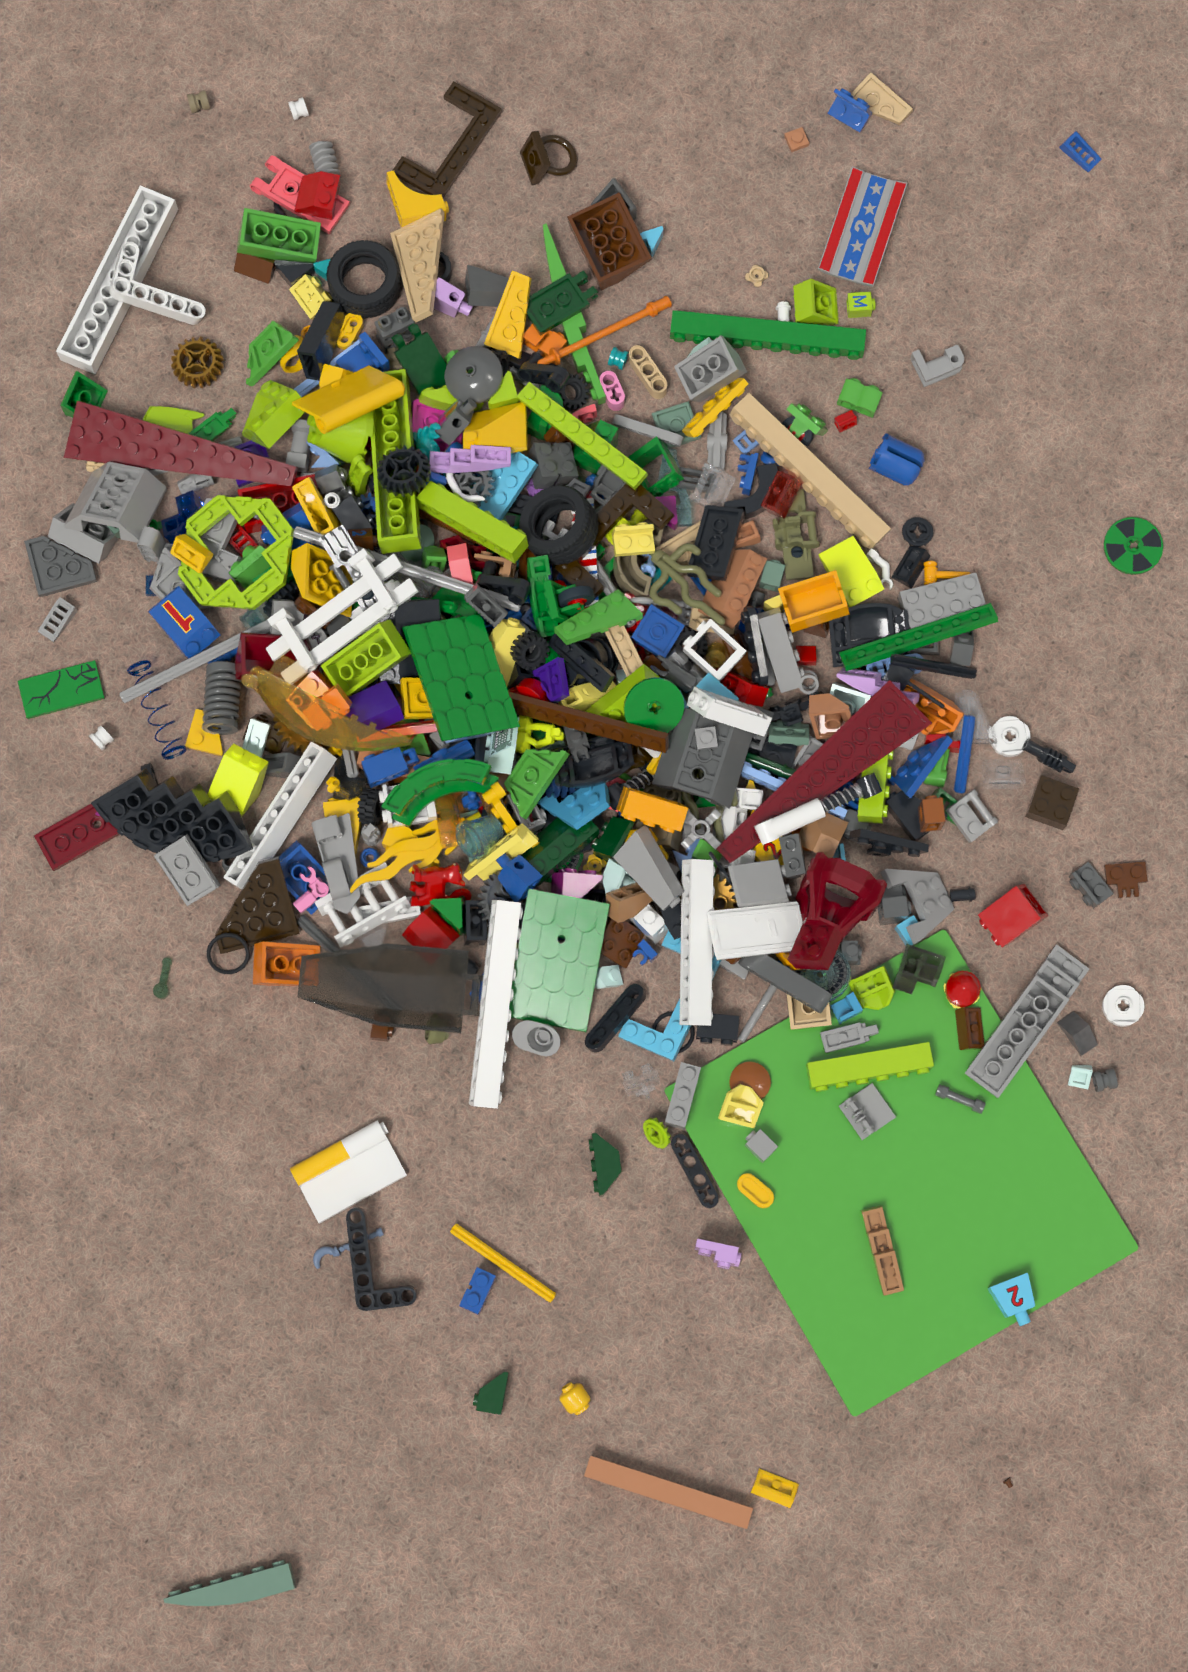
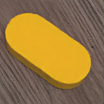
M749 1173L739 1177L737 1181L738 1190L752 1203L763 1209L772 1205L774 1194L759 1179Z

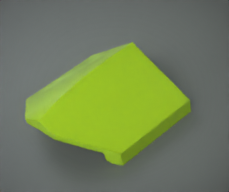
M885 966L848 982L862 1008L880 1010L889 1006L895 993Z

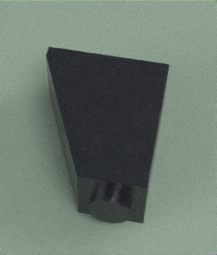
M902 790L898 793L894 791L890 794L889 798H886L885 805H888V811L912 841H918L929 833L920 832L918 807L922 800L915 796L909 798Z

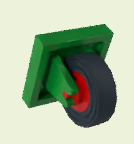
M552 580L544 582V595L548 600L549 616L558 623H563L594 601V591L591 587H576L575 584L565 587Z

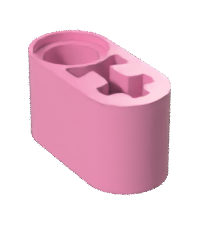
M605 371L600 376V383L606 396V403L611 410L619 411L624 407L625 394L616 374L612 371ZM610 380L613 384L605 385L604 382ZM613 392H614V395H615L616 399L619 400V401L616 402V400L613 399Z

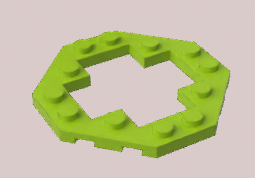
M217 495L187 520L186 535L211 551L201 536L220 520L231 513L237 522L243 526L257 514L276 539L273 544L261 553L272 568L243 592L240 591L232 579L227 580L215 590L203 573L199 574L183 562L179 566L178 575L202 606L255 610L286 585L294 529L271 499Z

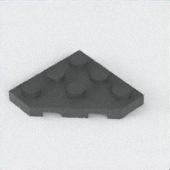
M45 536L24 541L39 597L97 582L94 567L90 560L75 554L62 545L56 544Z

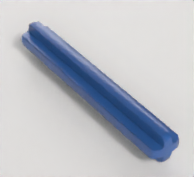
M965 715L963 720L954 786L956 793H965L975 726V717L973 715Z

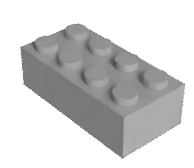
M977 573L900 591L897 598L900 609L908 611L909 629L986 605Z

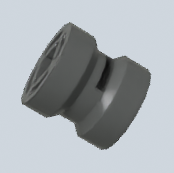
M1113 1068L1106 1069L1105 1072H1092V1080L1096 1092L1103 1091L1107 1087L1109 1089L1118 1088L1117 1077Z

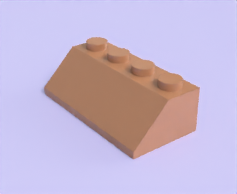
M750 549L734 550L726 581L711 580V583L722 592L721 597H715L707 590L702 602L725 619L724 626L732 630L740 620L741 612L746 607L767 561V558ZM698 609V612H700V613L706 615L707 617H709V616H708L707 614H705L702 610Z

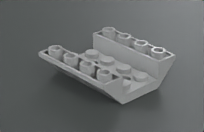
M107 462L91 473L64 524V528L83 532L88 522L117 527L120 531L121 540L138 543L143 527L149 526L167 488L147 469Z

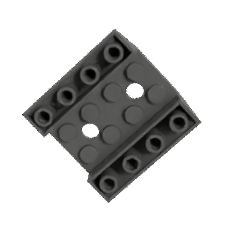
M684 708L680 722L673 730L668 732L669 748L666 753L662 752L652 785L668 790L674 788L711 800L710 803L730 809L753 733L705 718L693 709ZM715 726L718 748L697 751L694 730ZM693 770H702L704 777L699 780L695 779L692 776Z

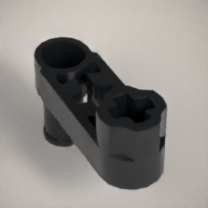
M533 352L527 362H524L517 370L518 377L526 382L546 385L552 392L558 393L570 377L568 371L560 366L537 364L542 356L537 352Z
M490 560L486 561L476 583L482 588L508 596L509 601L515 605L525 603L531 584L521 578L493 576L497 564Z

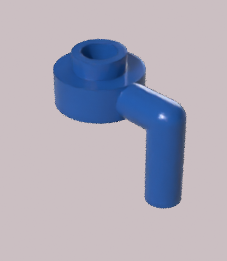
M468 792V795L461 799L463 807L468 808L470 811L480 808V804L483 803L481 794L476 792Z

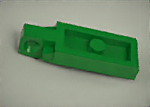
M232 408L224 414L221 411L215 412L188 434L214 441L232 426L231 421L236 417L237 413Z

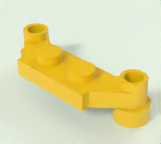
M495 782L488 791L482 794V797L488 805L491 804L493 807L490 809L496 819L500 818L504 824L501 827L508 834L517 825L500 801L506 795L504 789L498 782ZM537 842L535 845H533L532 848H534L535 846H537V845L539 844V842Z

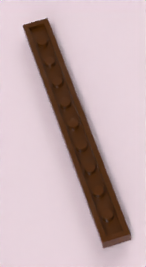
M508 691L516 714L654 751L666 753L669 748L668 733Z

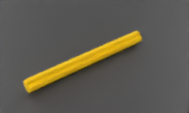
M455 1224L451 1228V1234L546 1301L551 1303L556 1297L554 1291L463 1227Z

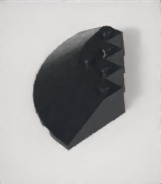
M147 768L91 802L99 815L107 823L109 822L115 827L121 836L124 835L133 841L134 845L145 851L149 850L158 853L185 835L189 836L205 862H217L233 858L253 849L239 809L229 793L225 791L211 800L200 783L186 792L182 790L174 776L157 785Z

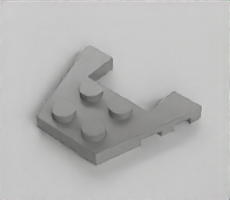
M206 498L203 506H205L212 499ZM231 513L201 536L202 540L214 554V558L228 571L231 570L234 562L242 559L225 550L237 525V520ZM257 514L253 517L257 520H260Z
M885 869L880 872L883 879L887 882L888 889L902 884L906 887L921 920L906 927L913 944L921 941L954 910V906L937 872Z

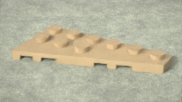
M438 209L390 233L411 316L415 323L433 315L444 211L442 209Z

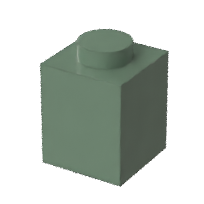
M767 560L759 588L779 592L778 588H780L785 565L778 560Z

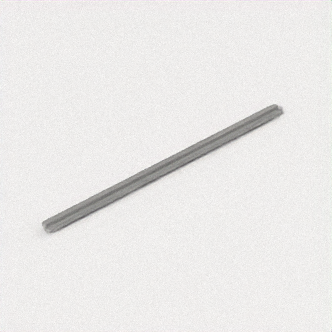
M296 526L293 532L294 538L324 547L319 539L323 534ZM341 551L342 554L351 556L349 551ZM371 551L375 559L373 562L375 565H379L389 557ZM399 560L403 566L397 571L399 573L464 595L474 586L473 584ZM482 588L503 608L515 612L520 610L521 605H515L510 602L508 596Z
M265 620L243 632L266 634L270 632V623L268 620ZM241 633L120 692V698L124 703H127L238 648Z

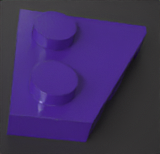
M557 657L533 671L534 676L539 677L541 680L540 685L546 691L550 702L558 703L570 696L564 658Z

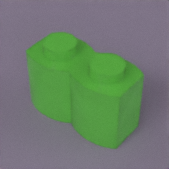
M846 379L837 405L873 418L883 392L874 385L864 386L858 379Z

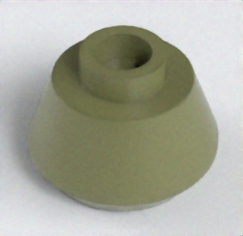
M431 1018L426 1026L425 1040L430 1045L442 1043L448 1039L450 1029L439 1018Z

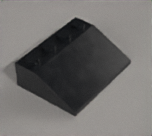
M440 599L407 600L398 606L395 612L387 614L379 620L376 625L390 619L409 648L402 627L440 621ZM409 655L381 675L380 682L386 680L387 684H400L401 678H419L412 655Z

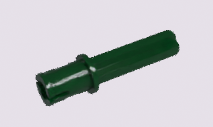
M750 752L746 755L745 761L753 767L764 769L781 778L788 779L796 771V769L788 767L787 764L782 765Z

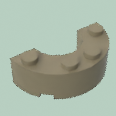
M654 525L653 539L656 548L660 544L663 529L660 530ZM637 555L614 557V575L624 593H631L636 597H647L652 578L645 575L639 569Z

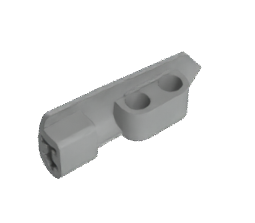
M349 813L338 818L337 815H333L312 822V828L323 861L322 866L335 910L345 914L350 912L360 898L359 887L353 893H350L352 885L358 879Z

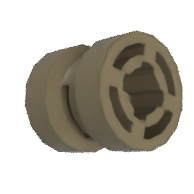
M205 90L195 95L193 93L187 94L192 114L200 109H210Z

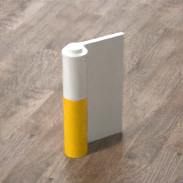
M377 1120L290 1167L294 1179L301 1188L319 1224L407 1176L385 1135L389 1132L384 1122L379 1124Z

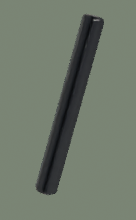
M892 654L890 657V664L894 666L974 679L977 676V670L972 667L899 654Z

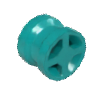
M613 347L608 365H615L618 369L623 370L629 352H622L618 348Z

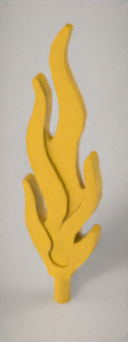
M476 812L466 819L464 817L459 819H437L420 829L414 830L412 832L414 836L423 835L431 831L436 832L427 837L407 839L393 844L376 861L368 863L367 867H378L391 857L397 856V858L386 868L359 877L352 885L350 893H353L360 885L366 882L389 880L402 868L414 861L424 859L416 865L421 869L428 867L437 859L444 846L448 843L449 845L444 854L449 855L459 845L469 826L481 820V814Z

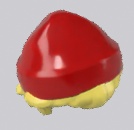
M958 971L952 973L947 983H944L946 998L955 1009L968 1007L976 1003L980 998V981L971 972Z

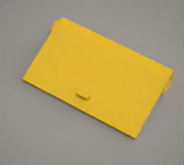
M367 366L293 401L292 405L314 416L317 428L321 433L326 434L404 396L405 386L397 378L374 367Z

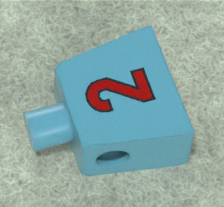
M1028 1273L988 1288L1005 1318L1015 1315L1019 1326L1031 1322L1026 1310L1035 1307Z

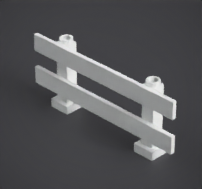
M363 548L348 559L350 565L362 573L363 577L295 627L292 624L295 618L284 608L267 619L270 625L282 634L279 639L266 647L272 660L275 662L290 650H292L297 659L295 663L281 672L289 687L307 673L314 671L319 664L387 614L395 612L398 606L419 592L410 578L391 592L383 581L403 567L395 554H392L374 568L372 564L375 561L374 557ZM373 591L378 599L375 604L310 652L308 651L303 640L368 592Z

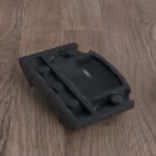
M865 603L849 607V615L828 621L833 667L843 666L839 652L909 630L908 611L905 609L901 610L890 604ZM912 651L904 652L899 655L912 654Z
M602 736L588 739L590 758L587 759L586 755L579 756V762L575 761L568 745L551 749V752L564 750L570 754L554 777L556 786L588 788L607 783L619 777L635 764L632 744Z

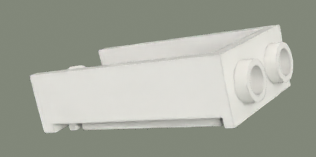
M695 686L688 697L687 706L705 718L760 736H765L772 720L770 716L752 705H747Z

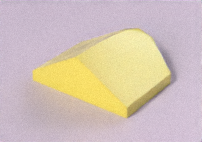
M740 1084L727 1092L718 1119L755 1128L764 1102L751 1087Z

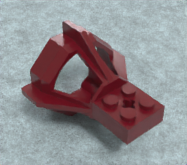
M817 852L800 883V889L795 898L800 907L803 924L787 960L795 969L829 970L838 946L843 942L846 935L860 921H867L873 916L881 902L887 882L875 879L869 871L845 860L828 858L823 852ZM826 883L841 886L859 898L853 900L840 896L828 890Z

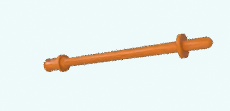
M664 296L655 302L650 301L646 304L645 309L559 351L551 348L549 350L550 355L538 360L537 364L548 365L554 362L555 365H559L560 358L648 315L652 317L657 316L659 312L672 306L668 296Z

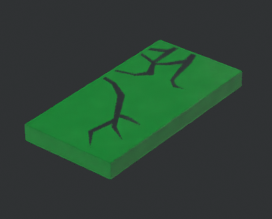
M95 660L18 680L27 719L105 699Z

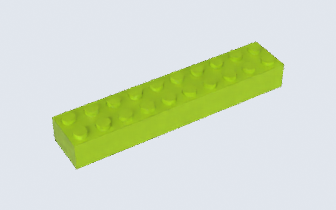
M406 369L384 372L403 382L405 386L404 396L372 411L374 427L371 447L377 537L382 554L421 549L419 508L416 500L417 492L414 491L412 496L407 493L405 497L401 496V493L397 497L393 492L389 494L386 489L382 488L377 473L379 461L383 460V455H389V450L393 452L396 451V446L402 449L404 445L407 449L411 446L414 447L410 386ZM393 469L391 470V472H390V474H389L390 477L393 476V472H394Z

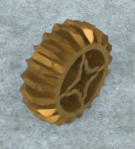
M192 336V341L188 342L185 339L184 345L178 343L180 350L174 349L175 356H171L173 362L171 367L174 370V375L178 376L179 382L184 381L185 386L191 383L194 389L197 384H199L200 388H203L204 382L210 386V379L216 381L215 375L221 376L220 369L224 368L222 363L224 358L216 343H211L208 338L204 341L201 336L198 341ZM211 355L213 357L212 364L207 368L206 362ZM185 357H188L189 362L186 364L187 367L183 369V360ZM193 360H195V361L198 360V362H199V360H200V361H201V364H200V363H199V364H197V363L194 364V361H193Z

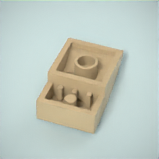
M802 969L806 970L805 972L801 971V974L805 973L804 978L828 990L827 970ZM787 994L791 1030L832 1025L830 1001L823 1012L818 1013Z

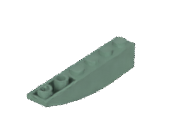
M281 1560L272 1563L273 1568L265 1570L264 1566L251 1569L252 1574L244 1576L243 1572L230 1575L231 1579L227 1581L218 1578L211 1580L210 1585L202 1587V1584L190 1586V1591L181 1593V1589L169 1592V1597L163 1600L164 1603L185 1606L232 1605L254 1601L297 1587L291 1563L285 1564V1561Z

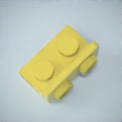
M305 274L289 290L308 317L313 320L322 302H332V297L327 291L323 290L321 287L322 283L316 276Z
M642 522L635 526L620 524L615 527L612 532L615 557L654 554V524Z

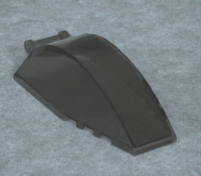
M385 943L377 946H365L357 949H345L337 952L302 956L297 998L377 1026L461 1034L463 1016L480 1017L478 1004L480 982L483 981V976L467 974L469 951ZM466 980L472 981L470 1010L464 1009Z

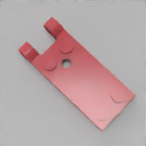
M271 155L266 161L265 166L273 173H277L270 184L255 177L249 185L250 189L258 195H264L304 220L320 222V229L330 234L349 207L350 201L338 195L332 220L294 212L304 174ZM289 187L294 188V191L288 192L287 189Z

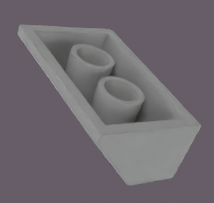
M719 336L674 366L689 399L697 402H702L747 373L739 354L723 336Z
M72 503L53 517L48 537L99 564L107 558L118 538L106 525L92 522L87 523L83 532L64 528V524L75 505Z

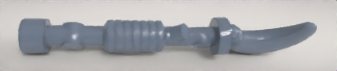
M376 1229V1232L369 1234V1240L377 1236H383L382 1229ZM362 1235L353 1240L359 1244L363 1243L364 1236ZM349 1243L339 1248L336 1246L333 1248L327 1246L319 1248L313 1256L314 1266L317 1269L320 1268V1260L324 1255L330 1254L336 1257L340 1256V1252L346 1249L350 1251Z

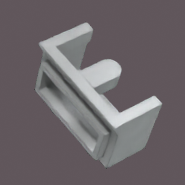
M511 794L506 796L504 804L505 806L510 804L513 808L512 818L514 821L519 820L520 824L523 823L532 833L544 827L547 817L543 809L539 810L537 804L532 810L536 821L530 822L529 818L525 820L519 815L520 812L513 803Z

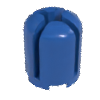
M885 433L882 437L884 440L876 448L868 469L903 486H908L917 479L921 471L920 468H922L925 462L924 453L920 449Z

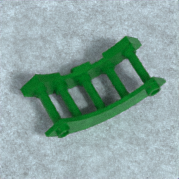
M472 759L436 761L410 773L404 781L393 788L381 807L394 813L392 816L393 820L410 827L417 815L436 799L456 792L468 791L483 794L491 788L492 784L498 782L499 777L489 774L492 768L491 765Z

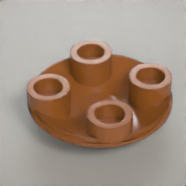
M756 1062L741 1063L731 1073L730 1089L732 1090L740 1084L749 1086L762 1100L770 1089V1075L762 1065Z

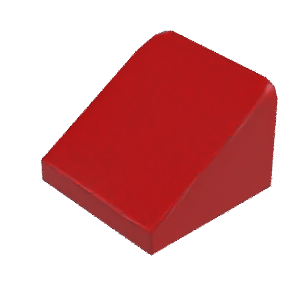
M796 646L800 661H797L798 666H816V646Z

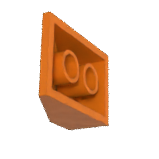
M259 942L254 944L253 985L319 986L320 946L276 942Z

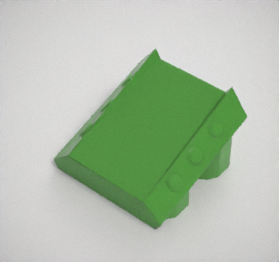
M252 545L246 546L242 554L243 559L234 562L231 570L228 572L244 590L253 584L252 580L271 567L261 554L265 548L260 545L255 547Z

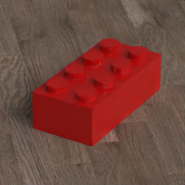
M315 474L295 478L294 485L310 477L319 491ZM268 483L238 489L239 497L271 499L281 513L300 503L292 488L293 486ZM251 518L244 524L248 534L262 531L261 526L264 525L261 519L257 520L255 518Z

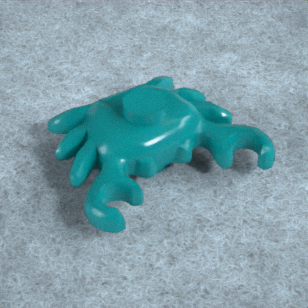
M436 422L430 424L429 427L425 426L423 430L419 428L417 433L413 432L416 450L420 449L422 454L425 453L428 461L430 451L440 452L438 444L434 441V439L440 438L435 430L441 429V426Z

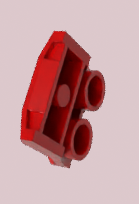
M431 906L424 910L402 934L412 947L431 965L460 937Z

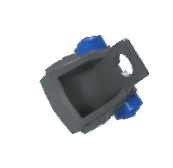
M601 465L597 471L598 475L590 474L585 479V484L592 488L590 496L605 506L626 483Z

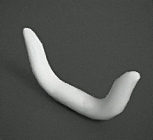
M446 473V480L452 492L459 494L463 500L467 502L485 500L480 495L463 494L453 477V473Z

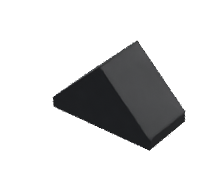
M275 260L274 262L276 271L290 287L305 274L310 276L315 274L313 263Z

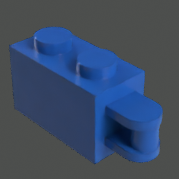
M394 746L384 749L383 753L379 755L371 754L364 757L361 765L370 788L408 774V767L419 763L420 760L415 748L401 752L400 747L394 748ZM409 755L410 761L405 762L404 757Z

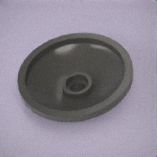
M470 346L461 349L450 359L445 370L447 389L454 398L460 399L462 402H465L468 398L472 399L476 404L489 400L496 394L503 379V369L498 357L489 349L481 346ZM472 368L473 372L468 374V370Z

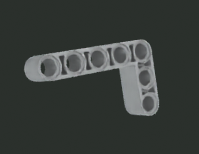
M143 527L137 544L143 559L147 562H157L156 564H158L162 550L166 547L171 551L173 546L172 544L165 543L161 533L151 527ZM214 556L202 571L205 577L213 578L212 580L225 583V581L232 579L236 584V581L228 574L229 571Z

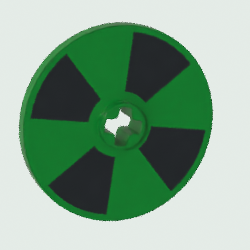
M1128 517L1115 522L1109 528L1104 538L1103 548L1107 560L1115 569L1126 574L1138 575L1150 571L1157 565L1163 553V540L1158 529L1149 521L1137 517ZM1136 542L1138 544L1137 547L1131 549L1129 547L1131 543Z

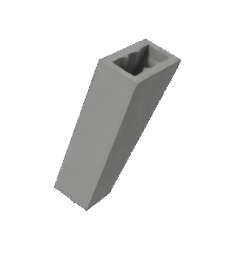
M646 825L632 834L613 858L663 911L668 907L674 908L681 901L679 897L684 893V890Z

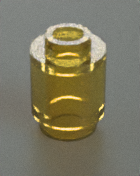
M712 643L707 648L706 662L714 669L720 668L726 661V649L721 643Z

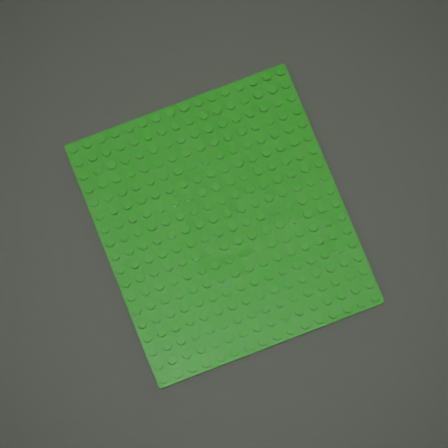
M946 930L937 932L873 969L885 966L895 989L889 1006L880 1010L862 1008L861 1014L839 1024L831 1009L832 1025L791 1030L790 1019L787 1018L701 1067L685 1126L694 1145L852 1416H858L1017 1322L1015 1315L1007 1318L1004 1317L988 1291L989 1287L1028 1273L1035 1307L1026 1310L1029 1315L1138 1250L1136 1241L1026 1061L999 1098H996L964 1074L981 1049H959L955 1015L957 1008H953L946 998L944 983H947L952 973L971 971ZM849 983L832 995L830 1006L852 993ZM981 989L979 1000L968 1007L981 1009L985 1044L1001 1020ZM859 1022L860 1024L865 1023L866 1027L877 1024L879 1033L869 1036L870 1041L825 1053L820 1036L821 1032ZM926 1042L930 1043L934 1067L929 1069V1073L917 1075V1072H911L908 1077L897 1078V1075L889 1076V1080L877 1082V1079L868 1080L869 1083L857 1085L856 1082L848 1083V1087L836 1089L835 1085L828 1087V1090L816 1092V1089L810 1090L806 1064L809 1062ZM744 1062H756L762 1065L768 1071L771 1079L769 1092L762 1099L764 1103L755 1128L718 1119L726 1094L731 1090L729 1083L731 1073L739 1064ZM675 1083L665 1088L664 1092L669 1101H671ZM873 1083L896 1118L864 1140H861L839 1108V1105ZM938 1085H945L949 1087V1090L975 1100L977 1098L986 1102L982 1114L971 1111V1107L951 1099H941L935 1096ZM761 1129L778 1146L763 1163L745 1147V1144L748 1142L745 1138L753 1130L757 1133ZM746 1173L754 1175L773 1192L774 1201L770 1207L764 1209L757 1207L738 1190L737 1181L741 1175ZM880 1205L883 1208L904 1291L885 1296L881 1289L861 1210Z

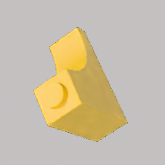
M394 171L386 173V184L401 228L438 209L444 211V221H446V213H449L447 201L443 200L442 194L425 195L417 193L402 184Z
M310 477L292 487L314 532L325 535L342 525L332 509L325 505L323 497Z

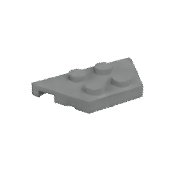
M165 547L161 552L149 589L162 600L177 586H180L199 610L213 607L199 604L178 575L181 562Z

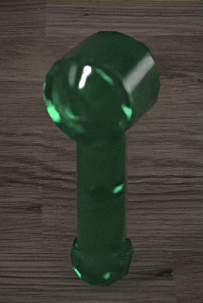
M169 957L163 958L159 983L153 988L155 997L160 1000L166 999L169 995L167 980L170 965H172V960Z

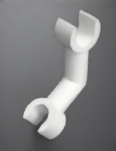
M871 548L866 557L882 568L881 583L882 585L883 582L889 583V590H891L893 582L890 579V565Z

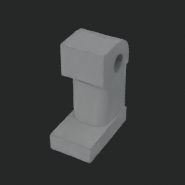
M955 345L945 349L943 356L925 363L920 350L912 352L910 360L923 387H926L959 373L964 363V355L959 345Z
M298 419L291 426L293 439L291 450L287 453L286 463L297 466V472L307 473L310 446L306 442L310 426L307 425V420Z

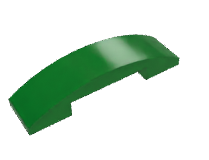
M548 555L530 557L527 561L528 582L531 584L529 591L530 603L537 632L542 637L553 636L555 633L554 627L558 626V622L552 620L549 616L548 600L544 595V582L549 581L548 575H551Z

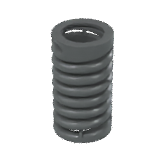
M223 661L209 663L206 666L204 715L202 717L204 723L202 724V729L211 734H234L238 731L239 724L236 720L239 718L238 712L240 708L238 705L240 704L239 698L241 694L239 691L241 690V680L235 679V663Z

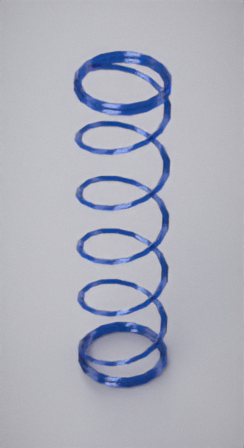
M143 660L136 662L128 667L127 673L132 676H141L135 675L140 673L138 672L139 670H130L139 665L148 664L142 668L144 669L142 671H146L151 667V661ZM150 671V672H148V673H146V674H143V676H141V677L136 681L135 685H136L143 677H145L146 675L152 674V673H154L155 671ZM158 687V688H156V689H154V690H152V691H149V693L142 699V701H141V706H142L143 708H145V709H155V708L144 707V706H143V701H144V699H145L148 695H150V694L153 693L154 691L160 690L161 687ZM164 704V705H162V706H160V707H157V709L154 710V711L150 714V716L148 717V723H149V724H151V725H153V726H161V725H164V726H162V727L156 732L155 738H154L156 741L162 742V743H167V742H170V741H159V740L156 738V735H157L158 732H159L160 730H162L164 727H166V726L169 725V724L174 723L175 721L173 720V721H171V722H169V723H166V724H152V723H150L149 720H150V717H151L156 711H158L159 709H161V708H163V707L168 706V704ZM182 737L172 740V742H170L163 749L161 754L163 759L169 760L175 758L173 757L174 755H166L179 749H183L182 751L177 753L179 755H182L186 752L187 748L184 745L170 748L164 752V750L168 746H170L172 743L178 740H181Z

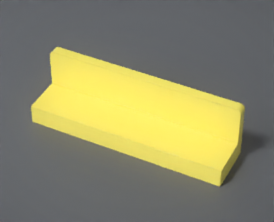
M521 823L469 863L463 875L468 880L478 875L484 881L489 878V875L496 874V872L503 869L496 859L506 853L512 860L526 852L539 839Z

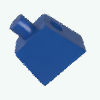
M504 853L496 859L497 863L503 868L498 875V880L514 902L519 903L528 895V889H535L543 877L521 855L511 860Z

